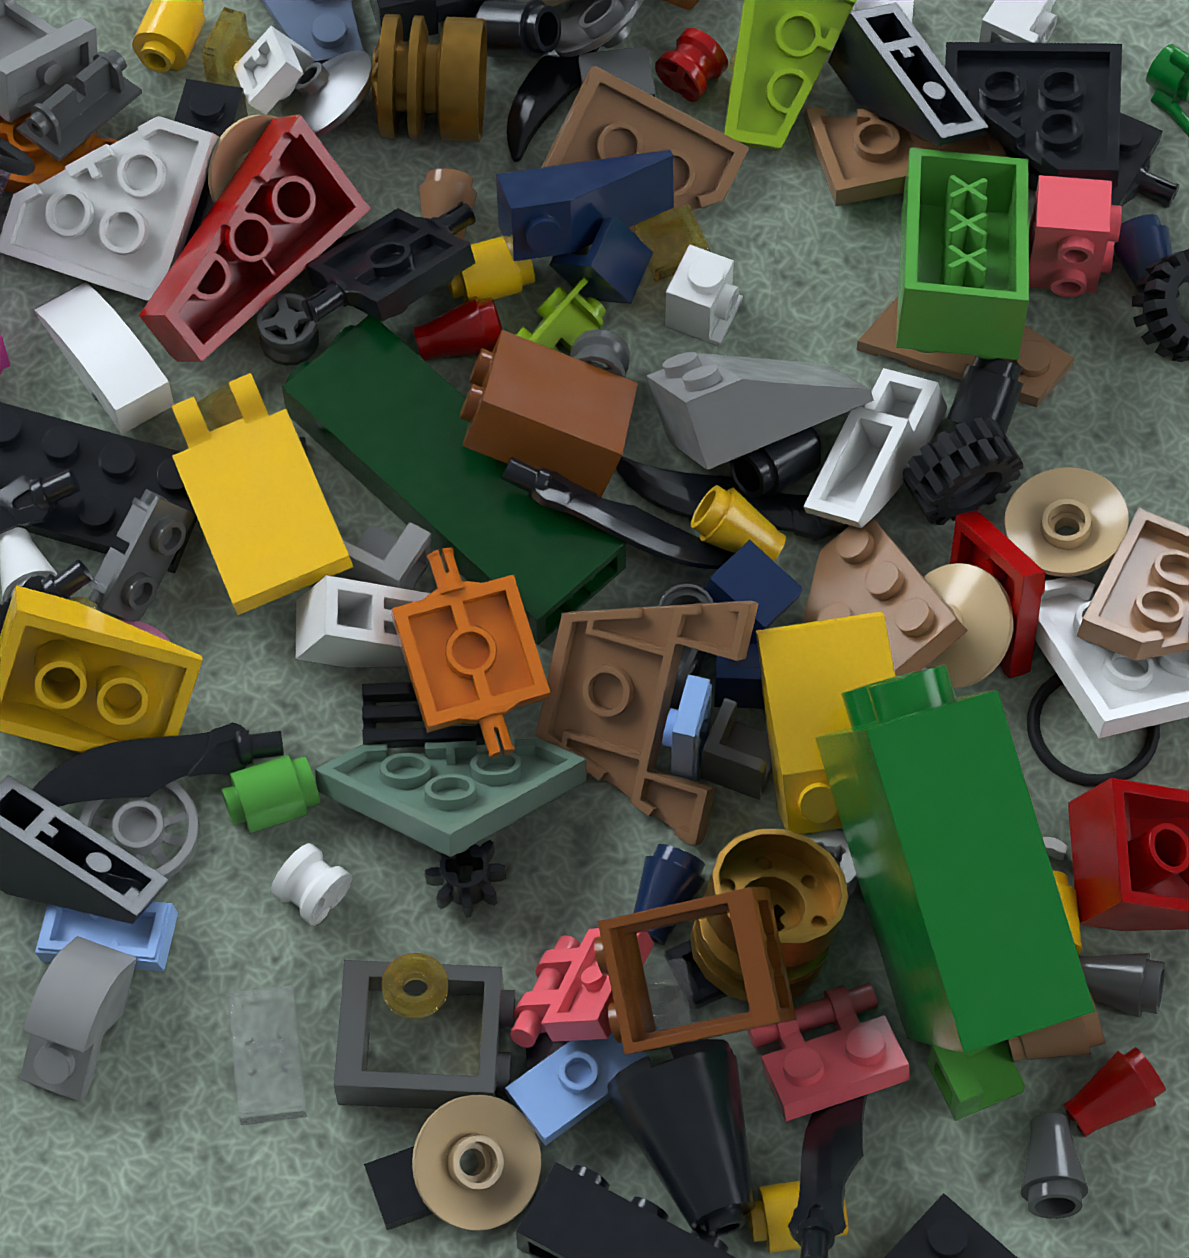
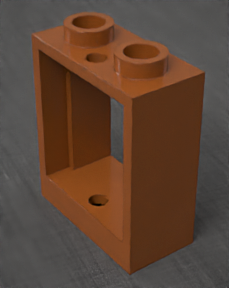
M748 887L598 921L600 937L595 939V956L601 973L604 976H609L614 1003H610L608 1007L609 1024L615 1040L618 1043H623L625 1055L797 1020L769 887ZM730 913L750 1011L656 1031L637 933Z

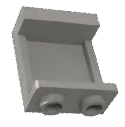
M0 0V116L8 122H12L30 112L31 107L36 103L42 104L66 83L70 85L75 81V76L91 64L93 57L97 54L96 27L80 17L56 29L16 3L15 0Z

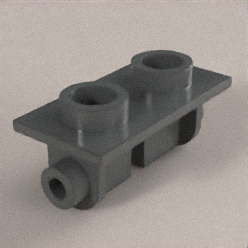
M113 49L108 53L100 51L93 57V62L75 76V81L70 85L66 83L42 104L36 103L32 106L31 116L17 127V131L60 162L142 94V89L123 77L122 71L127 68V64L119 52Z
M148 489L145 490L141 499L134 497L133 504L116 535L130 543L126 553L124 554L110 547L96 576L89 584V586L94 588L89 600L98 604V607L102 610L132 622L139 621L145 614L148 606L153 602L157 589L176 552L184 543L186 533L196 516L193 512L169 502L166 498Z

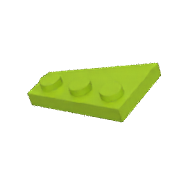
M743 0L723 134L748 147L780 151L857 0Z

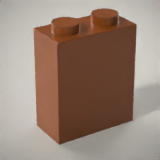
M502 330L493 351L482 348L469 380V383H472L467 393L459 416L460 419L469 422L462 446L508 463L510 458L514 457L538 470L543 466L551 471L558 472L581 487L597 493V496L602 498L623 455L638 383Z

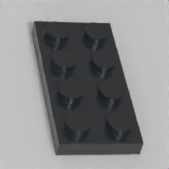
M0 402V489L8 486L22 475H30L34 479L41 477L43 480H46L68 469H71L75 474L81 489L80 492L55 502V508L52 509L50 516L44 523L18 527L24 528L32 534L107 554L110 547L125 554L130 543L116 535L133 504L134 497L141 499L146 489L196 514L172 455L180 451ZM195 516L186 533L184 543L176 552L167 570L168 572H176L197 521V516Z

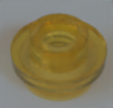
M409 953L396 958L388 965L382 977V993L386 1004L393 1012L405 1018L420 1019L432 1015L439 1010L448 995L449 986L445 969L435 958L423 953ZM411 980H421L428 986L422 995L416 997L407 995L403 988Z

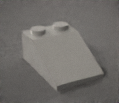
M687 352L667 359L663 363L664 369L647 375L669 442L707 470L874 401L871 389L826 363Z

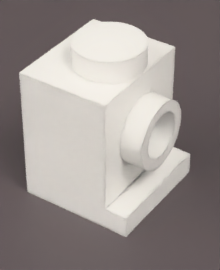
M995 0L982 19L979 42L1047 43L1057 22V15L1051 13L1056 0Z
M689 244L666 291L665 326L721 346L743 300V296L739 295V287L733 285L734 260Z

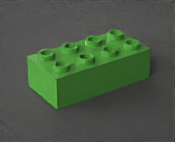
M910 148L901 210L896 348L913 349L922 353L943 352L974 355L982 359L1004 358L1019 360L1029 303L1028 159Z

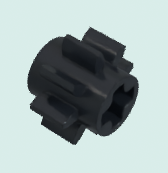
M488 840L481 846L473 844L466 851L455 854L452 857L434 850L440 867L426 869L425 879L428 885H443L436 896L437 905L440 909L447 907L453 901L462 905L466 918H469L473 912L472 905L482 900L493 906L498 903L497 895L491 886V882L505 880L506 869L503 864L488 863L495 853L494 842ZM465 865L472 866L471 882L460 883L458 880L460 867Z

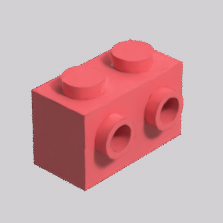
M1039 175L1029 226L1030 288L1051 289L1054 294L1061 297H1077L1085 292L1096 293L1100 273H1111L1114 242H1118L1120 235L1122 206L1111 205L1112 181Z

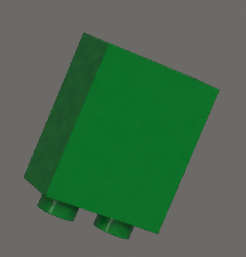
M944 664L919 672L905 673L841 693L851 727L822 735L815 739L907 1039L960 1053H968L1095 1012L998 690L956 697L947 665Z

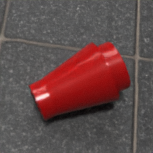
M477 296L431 321L413 327L420 355L424 361L434 358L479 355L482 348L492 352V347H495L503 328L493 298L478 301Z
M1134 1047L1124 1055L1120 1051H1116L1079 1092L1062 1104L1069 1118L1077 1122V1129L1086 1138L1098 1129L1155 1107L1156 1102L1154 1099L1164 1093L1166 1089L1148 1059L1138 1048Z

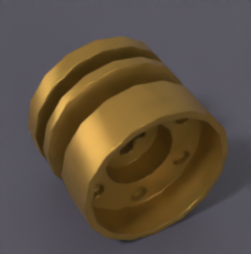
M385 14L381 35L377 46L374 48L372 63V102L378 117L380 137L396 139L399 131L400 112L407 113L409 138L419 140L424 128L426 114H437L438 129L442 141L480 143L483 133L487 81V28L485 18L447 17L442 28L440 42L429 43L428 29L424 16H414L410 32V42H404L401 16Z
M756 829L735 837L719 852L703 897L748 887H769L792 999L801 996L817 980L829 946L833 942L849 898L845 875L833 856L812 839L785 829ZM730 913L695 920L690 933L692 954L703 975L726 995L748 1002Z

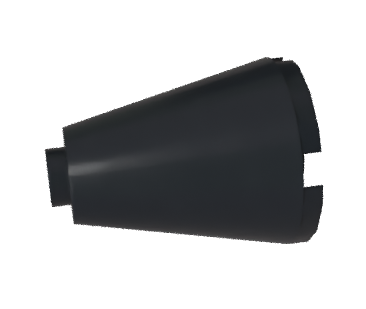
M703 1039L670 1047L674 1059L654 1067L649 1056L635 1061L618 1072L608 1083L607 1089L612 1106L692 1230H706L708 1237H720L733 1233L745 1226L747 1222L744 1216L754 1209L755 1203L737 1057L733 1054L729 1043L724 1039Z

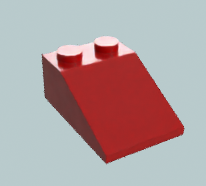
M1110 778L1068 802L1074 888L1077 894L1080 925L1117 931L1189 930V790Z

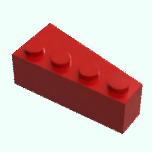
M301 115L274 118L270 121L139 314V317L168 354L177 362H202L298 276L306 268V264L319 257L371 210Z

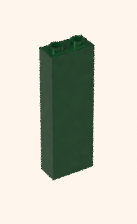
M368 315L356 326L349 325L343 328L334 337L326 351L314 361L304 362L297 366L288 376L285 385L282 386L285 409H287L290 418L406 525L411 522L430 532L432 548L434 551L439 550L440 556L442 548H452L459 574L467 581L484 583L514 574L536 645L543 642L559 627L562 613L578 611L626 568V542L565 511L559 512L541 506L536 501L527 497L528 492L501 479L507 463L462 446L469 423L459 418L465 397L380 320Z

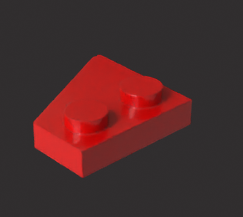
M978 510L958 514L955 520L950 564L963 563L979 567L992 574L1002 584L1011 602L1014 623L1009 648L999 665L1008 678L1024 675L1031 671L1041 597L1045 592V571Z

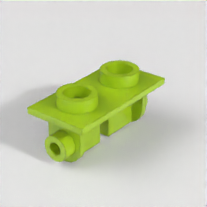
M583 278L568 292L559 285L536 310L544 319L533 332L530 333L523 326L515 335L561 352L554 346L559 341L571 352L572 345L578 336L586 331L601 329L604 325L602 317L606 314V310L598 300L592 297L584 300L578 294L588 282Z

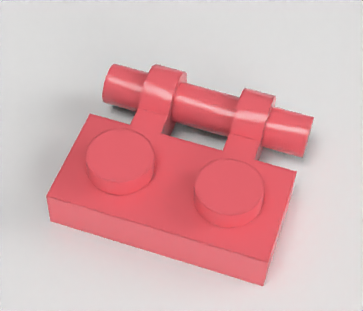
M599 928L588 929L581 944L574 937L561 936L554 948L547 950L542 955L536 967L535 973L538 979L532 991L526 992L521 996L514 1010L516 1022L510 1032V1037L514 1043L525 1048L532 1047L539 1034L547 1032L552 1042L609 1038L611 1028L608 1019V1007L610 1003H614L609 976H604L601 973L595 956V939L600 937ZM647 931L637 933L643 966L654 946V942Z
M870 983L849 990L844 985L825 990L824 998L794 1008L797 1020L747 1030L754 1048L775 1041L779 1042L781 1050L763 1055L761 1059L763 1073L786 1122L910 1080L909 1063L886 1016L884 1015L860 1023L856 1016L878 1007L877 997ZM832 1022L834 1023L835 1032L804 1042L801 1035L802 1032Z

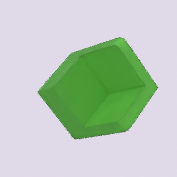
M1005 1041L968 1053H960L931 1045L927 1065L955 1121L1023 1093L1025 1084L1004 1044Z

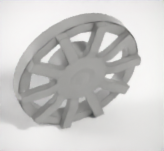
M175 781L160 788L167 792L162 794L155 805L146 802L145 797H135V801L125 805L119 798L86 802L81 812L80 822L90 828L93 824L112 829L114 835L107 839L114 844H118L120 848L129 854L135 855L143 863L145 854L151 852L162 866L155 871L168 879L187 864L196 849L199 839L197 811L189 794ZM172 796L185 808L184 812L162 818L160 813ZM106 800L117 811L113 820L95 816L101 804ZM188 820L187 838L165 833V827ZM162 842L182 847L171 861L159 848Z

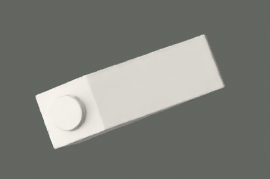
M326 575L296 601V659L341 667L407 666L391 616L392 608L423 600L431 593Z

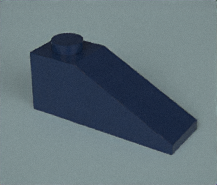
M671 150L496 174L498 227L513 261L569 254L583 249L593 243L600 225L606 216L619 218L629 228L674 208L673 154Z

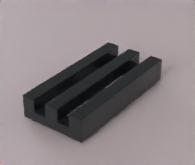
M412 682L362 684L363 745L387 744V748L425 747L426 742L476 741L477 745H486L480 724H476L477 726H450L427 733L426 727L376 729V723L423 721L419 705L376 706V703L417 701Z

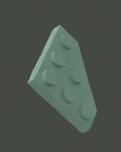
M541 738L515 739L514 752L503 756L502 750H500L499 758L493 759L488 757V751L477 752L476 741L426 742L425 754L400 753L395 755H388L387 744L360 745L316 768L315 779L319 793L388 826L392 830L401 832L439 853L452 857L455 854L466 851L473 844L502 828L512 825L516 820L549 802L557 800L564 793L586 782V759Z

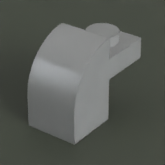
M79 936L75 937L56 955L35 992L25 1020L23 1031L30 1033L20 1080L79 1102L87 1095L92 1084L103 1034L123 1016L137 957Z

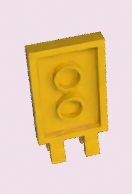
M251 373L228 382L243 418L209 432L194 396L171 405L189 449L172 455L237 615L315 584L326 575L334 576L354 567L287 409L269 415Z

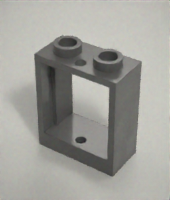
M344 960L334 1075V1089L338 1105L438 1109L443 1104L462 1096L488 1095L497 1098V1092H505V1087L511 1084L512 1053L500 1052L501 1029H512L514 1026L515 990H504L502 967ZM373 991L484 996L479 1075L367 1071Z

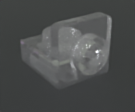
M683 958L644 965L643 968L656 1030L698 1022L687 961Z

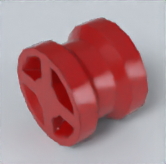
M687 28L676 40V49L674 51H665L655 62V70L662 83L674 92L680 93L690 102H697L707 91V81L709 79H718L728 68V59L721 46L710 35L696 28Z

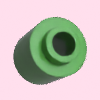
M285 755L230 773L232 786L222 789L232 825L235 826L245 822L249 834L307 816L308 808L321 804L316 782L306 756L291 760L289 755Z

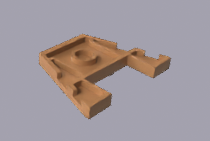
M749 600L562 613L547 680L551 693L549 699L542 702L535 735L585 758L587 773L599 781L606 780L631 798L630 803L648 816H656L676 831L674 835L685 843L694 846L701 844L706 835L716 787L663 772L656 768L683 645L735 661L746 659L759 603Z

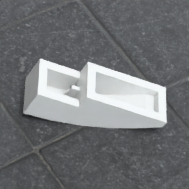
M87 282L34 310L93 399H98L121 434L126 433L171 408V405H174L169 381L115 310Z
M883 368L872 390L874 401L865 404L864 407H857L850 411L803 506L806 513L862 528L879 513L903 484V470L910 467L907 462L912 456L922 455L920 448L931 441L947 410L939 383Z

